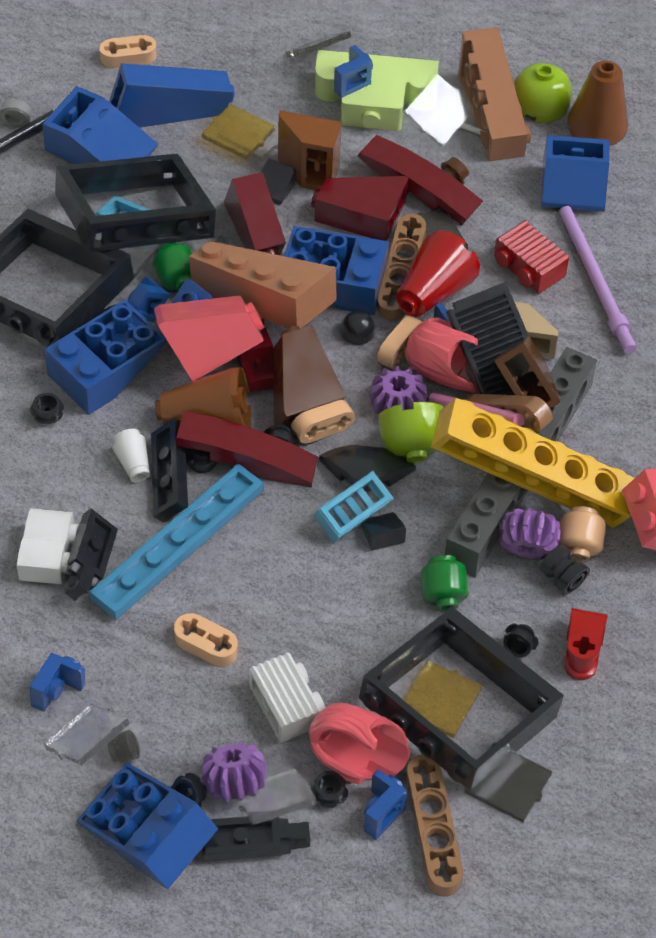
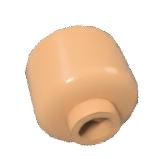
M573 507L570 512L565 513L560 519L561 534L558 545L565 544L572 551L573 559L576 561H588L590 556L598 555L604 548L605 520L598 515L599 513L596 509L590 507Z

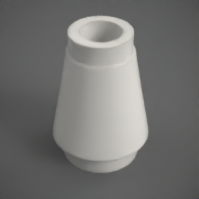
M126 429L117 433L113 438L114 444L112 449L130 477L131 482L138 483L148 479L151 474L149 471L145 436L141 435L137 429Z

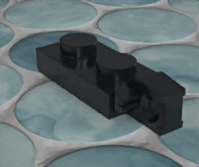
M92 508L82 515L67 562L68 566L66 567V572L71 576L66 582L64 593L74 601L83 594L89 593L96 586L97 582L104 578L118 528Z
M279 814L211 819L218 830L203 847V861L211 862L282 856V854H290L293 849L310 847L309 822L289 823L288 819L279 818Z

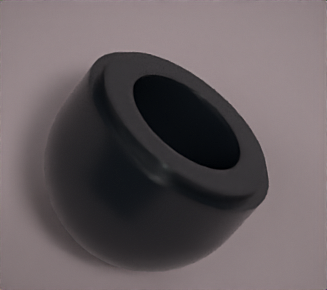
M355 310L344 317L341 333L347 342L361 345L372 340L375 324L367 312Z

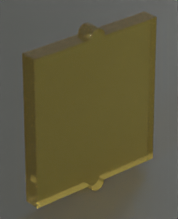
M230 104L218 117H213V122L202 132V138L247 160L259 147L264 146V141L275 131V125Z
M427 661L404 701L445 735L454 738L481 692L482 685L459 675L458 670L450 671L431 661Z

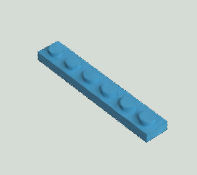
M237 464L90 591V600L117 620L264 491V482L240 464Z

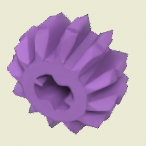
M396 366L392 372L383 368L381 376H374L369 392V400L373 404L375 414H380L385 409L402 404V411L414 409L413 402H425L427 398L426 385L423 384L422 375H413L411 367L406 371H400L399 367Z
M531 508L527 510L514 509V512L506 513L502 521L499 535L500 545L509 554H517L518 558L527 557L530 560L532 558L545 559L558 546L561 534L560 523L555 520V516L544 514L542 510L534 511Z
M242 741L235 745H230L226 742L224 747H213L212 753L203 756L202 781L207 791L211 792L213 799L224 798L226 803L237 798L242 801L243 797L247 795L256 796L257 790L265 787L266 760L263 758L262 752L257 751L254 744L244 746Z

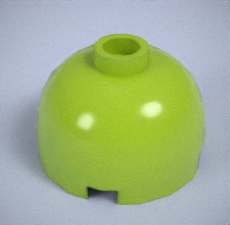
M535 63L525 67L515 78L514 86L522 108L523 118L526 119L527 114L531 117H536L535 122L547 123L559 120L567 114V109L571 105L572 85L567 74L561 68L548 63Z
M413 402L414 409L402 411V404L382 411L378 416L379 432L383 444L390 452L396 456L407 458V462L419 463L426 461L428 455L437 451L431 448L439 411L444 408L442 405L432 402Z

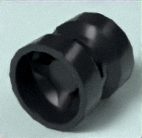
M561 544L553 549L542 561L539 568L546 577H555L557 587L565 595L576 590L590 572V568L586 564L573 559L572 551L565 544Z

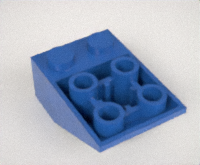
M78 86L70 92L43 123L45 151L74 164L147 157L158 147V143L104 97Z
M293 226L284 256L336 267V301L332 305L346 311L361 310L369 315H375L378 293L388 260L389 241Z
M123 300L45 348L47 375L90 415L115 399L167 343V339L128 301Z
M128 762L114 775L108 785L77 819L81 826L144 875L166 889L170 888L218 830L217 826L195 801Z

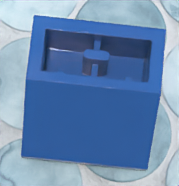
M547 135L543 156L541 207L562 208L570 206L571 209L604 212L609 172L610 140Z

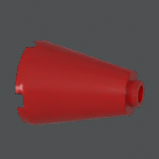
M438 230L424 239L396 296L399 307L405 314L415 317L425 314L433 309L435 304L444 302L471 285L479 276L480 263L478 256L474 250L470 253L463 246L466 243L463 238L450 231Z

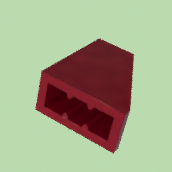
M263 172L232 179L224 199V204L244 248L275 255L281 254L286 241Z
M405 176L326 178L321 189H316L312 197L311 207L315 208L314 221L371 239L387 241L407 201L409 178Z

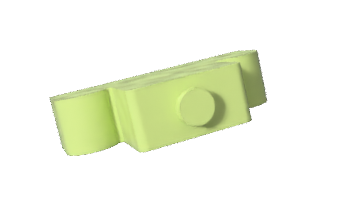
M318 50L314 90L315 95L319 99L327 102H334L340 99L334 92V70L343 63L349 62L348 52ZM368 54L373 63L371 85L342 98L341 122L343 126L392 131L401 130L405 104L415 110H426L434 105L439 61Z

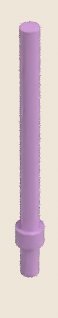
M564 206L559 210V214L609 318L608 326L612 335L618 337L626 354L633 353L637 346L629 332L631 326L626 316L620 313L571 207Z

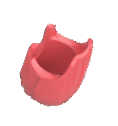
M430 318L420 323L409 335L405 349V357L410 366L425 378L440 385L470 393H479L476 384L471 382L467 375L468 364L459 345L461 340L477 346L478 339L453 329L451 323L440 318Z
M347 703L329 704L314 717L309 728L308 735L311 750L324 765L351 783L362 784L364 779H372V774L377 769L387 776H395L401 773L410 757L411 750L408 747V738L401 727L383 716Z

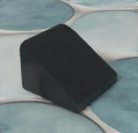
M268 158L261 172L264 174L272 201L282 204L295 185L296 169Z
M394 512L370 517L361 524L371 551L405 542V525Z

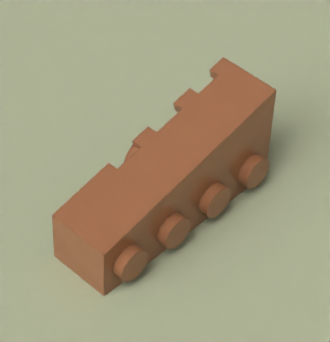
M498 27L463 31L458 79L475 125L483 130L480 131L479 136L488 160L496 161L524 157L526 145L531 141L529 126L525 125L522 108L518 101Z
M213 241L207 242L189 256L191 280L208 292L212 298L241 296L245 304L253 303L261 318L285 328L299 326L300 329L336 301V267Z

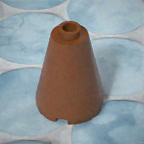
M600 61L592 66L568 114L567 124H569L570 133L573 137L610 140V146L617 144L625 137L629 125L622 69L616 63Z
M232 367L162 392L160 400L155 401L157 420H162L163 424H166L173 418L181 421L183 411L185 410L224 419L251 428V405H247L246 394H249V387L243 368Z

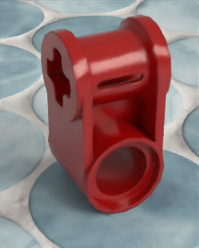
M575 608L571 609L564 669L570 677L577 680H587L595 675L600 649L603 646L608 614Z

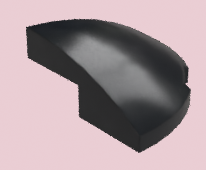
M359 444L334 448L319 455V460L340 482L346 478L352 485L374 471L382 483L385 482L390 487L416 470V465L407 462V458L396 456L383 447L362 446ZM367 485L363 487L366 493L371 491Z

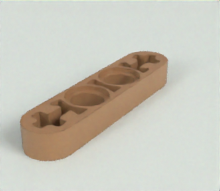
M406 214L399 219L377 299V311L382 318L387 320H397L405 315L400 309L398 302L394 306H387L391 302L392 294L397 295L402 283L391 281L390 278L396 274L406 277L422 242L426 238V222L420 215ZM410 228H415L412 239L407 238V231ZM401 250H409L414 255L410 258H401L397 253Z
M473 394L466 399L467 401L520 413L525 418L524 424L521 427L530 428L535 432H539L553 420V415L548 405L536 396Z
M420 754L414 756L407 765L406 783L427 884L434 894L448 897L459 891L463 879V867L441 767L432 759ZM418 769H425L426 774H429L428 788L423 789V780L421 774H418ZM426 800H433L440 805L441 811L434 815L426 814L421 810L420 804ZM433 834H441L447 838L449 843L445 848L435 849L428 844L427 838ZM446 860L445 868L447 875L451 876L450 882H444L443 878L439 876L440 861Z

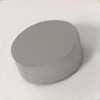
M9 99L2 103L0 119L5 124L20 128L30 122L32 109L27 103L17 99Z

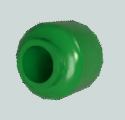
M176 242L167 243L156 252L152 265L164 289L179 291L186 279L191 280L189 256L193 253L188 246Z
M451 555L432 557L428 560V564L421 569L420 577L424 601L437 606V610L447 611L451 607L457 609L458 603L468 597L469 587L466 567L462 562L457 561L456 557Z

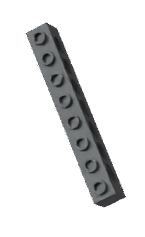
M569 347L565 348L550 372L561 402L550 408L553 415L551 423L539 432H536V434L552 441H559L592 386L597 359ZM487 473L447 537L445 555L456 557L457 561L465 565L467 574L476 578L500 538V529L505 514L514 512V509L519 507L528 490Z

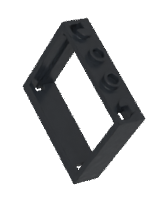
M178 153L56 166L55 195L88 252L214 238L216 208ZM164 173H172V177L164 178ZM173 185L186 206L96 216L83 194ZM101 233V240H94L96 234Z
M31 209L24 211L0 234V273L34 243L101 274L56 321L0 296V322L11 327L17 333H23L36 339L42 345L50 346L94 319L134 279L130 254L119 249L88 252L75 229Z
M454 607L449 608L366 673L363 677L359 699L370 711L376 712L378 715L389 719L401 727L408 740L418 747L425 757L436 762L454 781L460 782L469 791L473 790L557 717L564 697L561 692ZM444 643L531 712L527 718L477 760L389 689L391 685Z

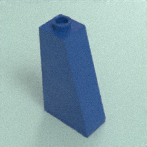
M121 63L109 102L141 128L225 115L229 103L233 102L235 90L233 84H230L227 71Z

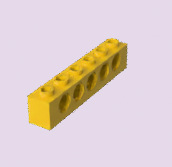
M454 398L439 411L431 448L569 509L578 506L596 509L599 513L598 515L605 520L606 525L615 528L631 517L622 489L634 477L627 475L623 470L600 463L590 455L580 454L567 448L561 442L552 441L540 436L530 428L520 427L505 420L501 415L489 413L474 406L472 402Z

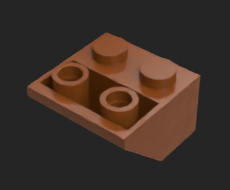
M280 110L278 118V161L296 169L295 181L300 187L312 190L321 189L326 178H336L339 170L342 122Z

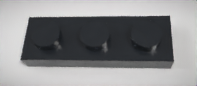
M173 418L151 433L153 517L162 522L167 521L188 507L186 447L176 446V437L181 422L177 418Z

